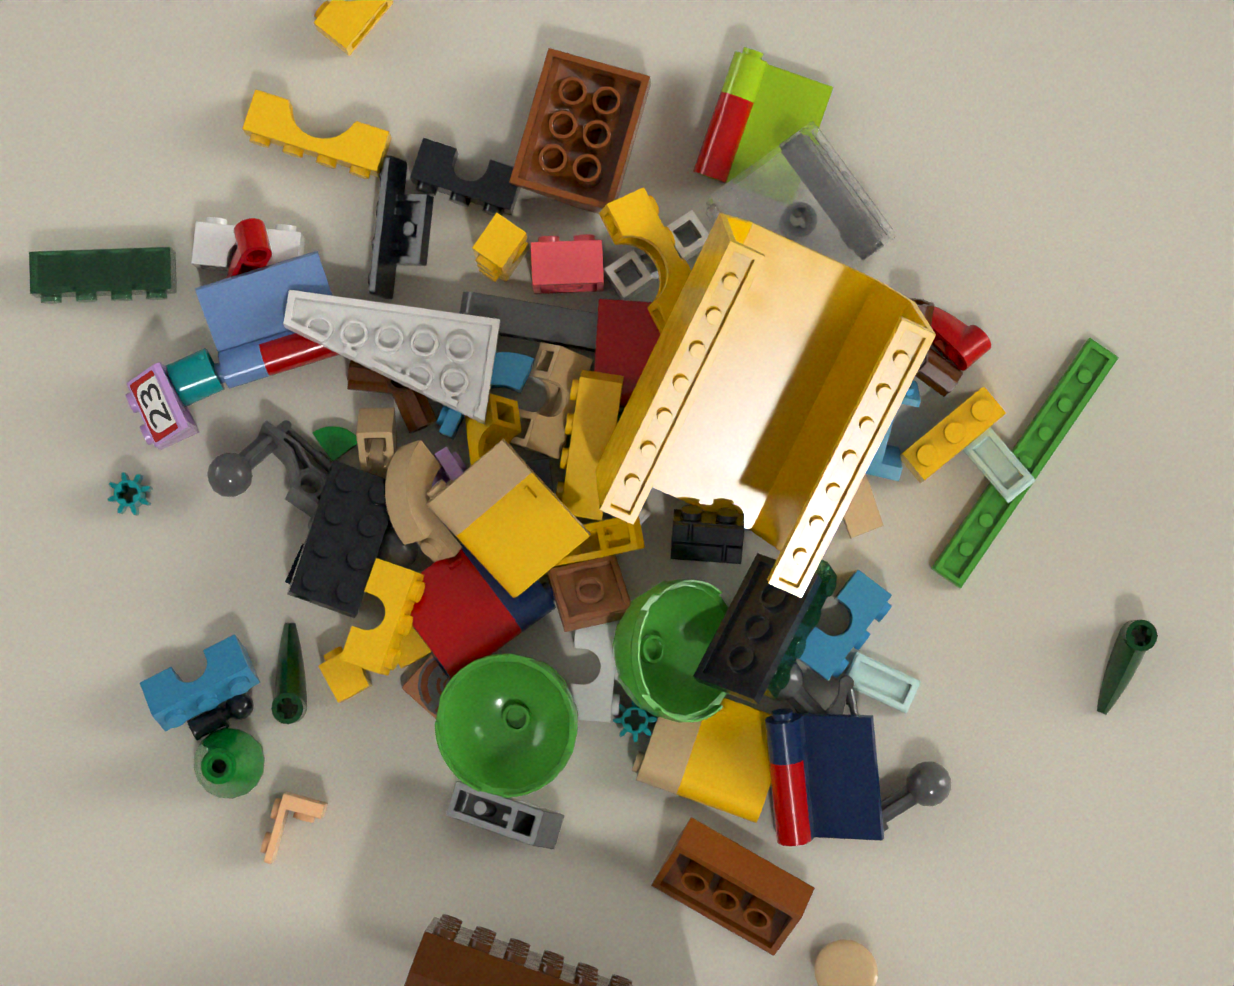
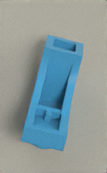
M496 353L490 389L507 388L521 394L535 359L519 353ZM444 405L436 423L441 426L440 434L454 440L465 415Z

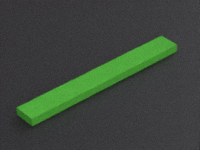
M1091 338L1087 339L1011 450L1034 479L1038 477L1119 358ZM989 483L931 569L959 589L962 588L1031 485L1007 503L995 487Z

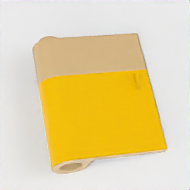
M504 438L454 481L450 480L447 483L441 479L426 493L430 497L426 505L513 598L523 593L591 535Z
M723 698L719 704L723 708L713 716L702 721L679 723L658 717L646 752L638 751L633 764L632 772L638 773L636 780L757 823L771 784L765 719L771 716V714Z

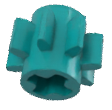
M123 472L121 473V482L118 484L109 483L114 488V496H110L107 500L120 504L117 513L123 514L127 507H129L133 515L137 516L139 515V506L142 504L151 505L150 501L146 500V493L153 490V488L140 484L143 480L142 475L137 474L134 480L131 481L128 474ZM128 486L136 489L138 494L133 495V502L123 499V494L128 492Z
M633 701L632 707L629 708L619 704V709L623 712L622 718H614L613 722L622 723L624 727L619 733L620 737L630 732L633 733L634 742H637L638 733L642 731L646 735H652L647 725L648 722L657 721L656 717H648L646 710L640 709ZM631 710H638L639 716H645V723H640L637 730H632L631 724L624 721L625 717L631 716Z

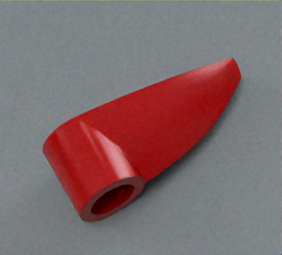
M256 218L240 221L233 230L237 249L232 257L226 278L265 267L272 257V250L264 222Z
M934 306L931 328L936 336L932 345L950 363L961 371H965L991 349V341L987 334L978 326H967L948 312Z

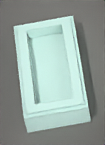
M991 427L963 449L1007 503L1035 482L1034 477Z
M855 652L845 674L852 677L854 690L906 714L921 681L858 652Z

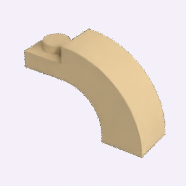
M418 440L400 446L391 459L385 482L386 506L394 530L403 544L418 542L423 553L435 562L454 557L462 546L437 515L426 505V502L430 499L426 493L432 488L434 477L442 466L425 444Z

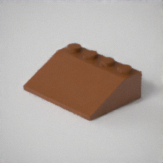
M548 48L509 183L570 206L599 214L606 204L619 197L651 87L650 76Z

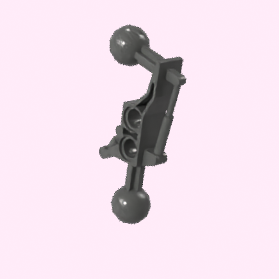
M284 420L277 427L265 421L262 424L258 437L239 454L224 453L217 456L209 465L207 476L213 491L223 497H236L244 493L251 485L252 469L273 453L285 465L291 485L285 500L311 517L308 522V528H310L327 475L311 464L302 447L327 472H329L332 461L321 451L318 452L293 430L290 421ZM309 485L315 490V493H307L301 486ZM394 527L387 528L376 558L408 568L415 562L418 555L417 542L404 545Z
M787 657L782 658L764 693L771 700H787L798 713L843 714L846 701V705H849L850 714L860 715L855 704L857 701L852 677L844 675L840 678L838 695L830 707L824 710L803 688V674L799 665ZM935 762L917 764L910 770L906 779V786L881 801L884 831L889 829L887 822L914 805L935 806L942 803L948 797L951 790V778L948 771L942 765Z

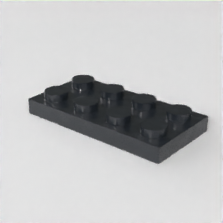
M335 460L331 463L287 595L352 618L358 615L365 594L364 590L390 518L385 498L386 479Z
M759 553L756 554L693 675L699 683L759 705L822 582L820 576L814 573L802 598L768 584L767 578L776 559Z

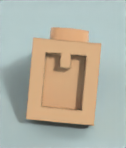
M291 792L283 793L282 799L276 797L270 818L276 819L272 833L266 832L260 851L266 854L264 862L272 864L276 859L289 810L294 811V818L314 823L315 817L321 819L325 816L328 803Z

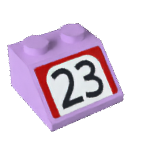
M158 362L127 382L130 392L126 394V398L134 413L140 412L145 423L140 426V429L148 445L154 443L155 448L162 450L199 433L188 406L185 407L179 398L165 365Z

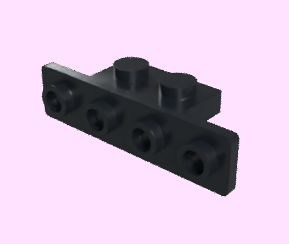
M391 155L383 157V166L379 174L381 184L379 201L376 205L377 221L375 236L372 240V266L368 275L369 294L384 299H393L397 265L427 266L434 197L428 194H404L408 164L406 161Z

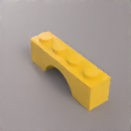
M256 89L242 128L245 134L250 136L249 141L253 144L269 148L270 143L283 147L282 152L297 158H302L303 154L316 157V163L332 169H336L337 164L350 168V174L363 179H369L370 175L379 177L380 169L383 166V157L387 155L392 139L389 131L355 121L347 131L336 137H312L304 133L296 125L293 106L288 99Z
M643 187L606 204L599 212V215L615 245H630L639 248L656 265L659 274V288L655 299L647 309L661 334L690 275L691 269L684 258H680L674 247L675 238L673 233L667 226L664 227L659 218V207L653 196L648 195Z

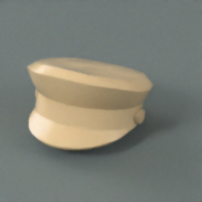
M840 939L828 943L819 952L815 962V978L818 986H876L878 968L874 957L862 944L853 940Z

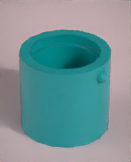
M206 348L166 365L173 386L185 407L225 390L224 384L220 383L216 375L215 363Z

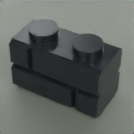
M686 505L681 509H674L670 559L741 564L745 526L744 514H738L732 508H720L717 512L703 511L702 508L694 505Z

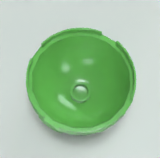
M694 579L664 580L630 602V606L617 624L612 647L614 648L618 681L640 709L646 710L654 716L681 723L705 720L723 708L719 704L727 693L699 683L693 677L728 610V606L719 595L722 591L705 581Z
M492 654L474 660L459 670L448 682L440 696L435 721V735L438 748L445 763L455 776L478 792L482 791L508 798L527 795L552 782L568 763L573 753L578 733L577 706L563 677L547 663L518 654Z

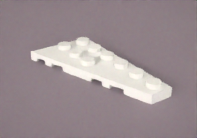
M289 290L283 322L285 328L485 425L500 319Z

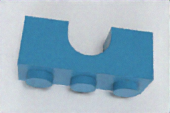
M855 570L834 598L849 613V624L846 630L840 635L830 636L816 626H813L792 655L825 680H829L831 676L837 679L849 664L845 657L854 647L859 650L869 638L870 633L866 629L875 619L880 622L892 607L888 603L892 595L860 570Z
M235 634L203 650L207 659V667L203 675L197 680L183 682L174 669L169 667L140 682L150 712L165 732L171 728L183 725L187 720L203 712L213 710L218 704L236 695L246 693L251 687L260 683L247 650Z

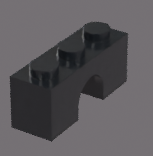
M423 138L410 175L412 183L417 185L416 190L431 196H436L437 191L450 195L449 201L465 207H469L470 202L483 206L482 211L492 216H495L496 213L503 216V213L512 216L521 189L509 183L513 171L512 166L490 159L487 170L481 178L475 181H465L460 179L454 171L459 155L457 148Z

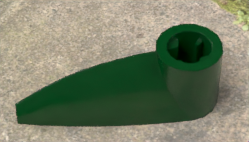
M1128 621L1120 629L1104 674L1097 705L1098 712L1107 715L1131 681L1145 652L1151 649L1157 642V630L1149 621ZM1140 626L1143 628L1142 634L1145 636V640L1137 642L1138 645L1134 643L1135 637L1131 633L1132 630H1139Z
M295 623L284 624L277 663L276 698L272 702L271 707L272 715L282 724L299 722L307 711L304 662ZM286 698H291L292 704H297L298 706L297 712H292L294 716L292 718H288L287 712L281 711V704L287 703L285 701Z

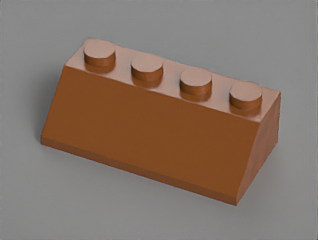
M692 817L678 836L651 884L654 888L773 956L802 918L815 889L798 877L793 876Z

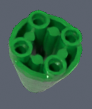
M224 728L210 733L200 742L194 756V771L198 782L207 792L219 798L234 799L248 794L258 785L264 773L265 758L262 746L252 735L240 729ZM218 759L223 760L226 764V769L223 773H219L218 769L213 766Z

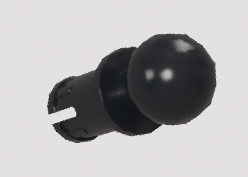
M246 693L236 695L228 699L225 706L221 707L218 704L213 710L206 711L194 719L188 720V726L198 741L223 726L229 728L230 723L228 720L231 718L242 720L250 716L254 706L253 700Z

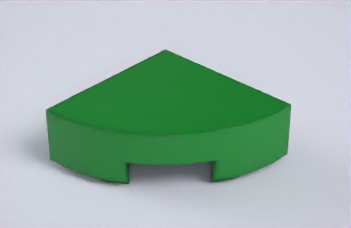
M328 426L312 432L332 461H336L358 445L357 436L342 427Z

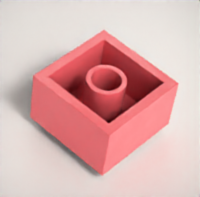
M581 234L573 236L574 241H559V236L538 237V242H531L532 286L534 294L603 292L602 240H595V235Z

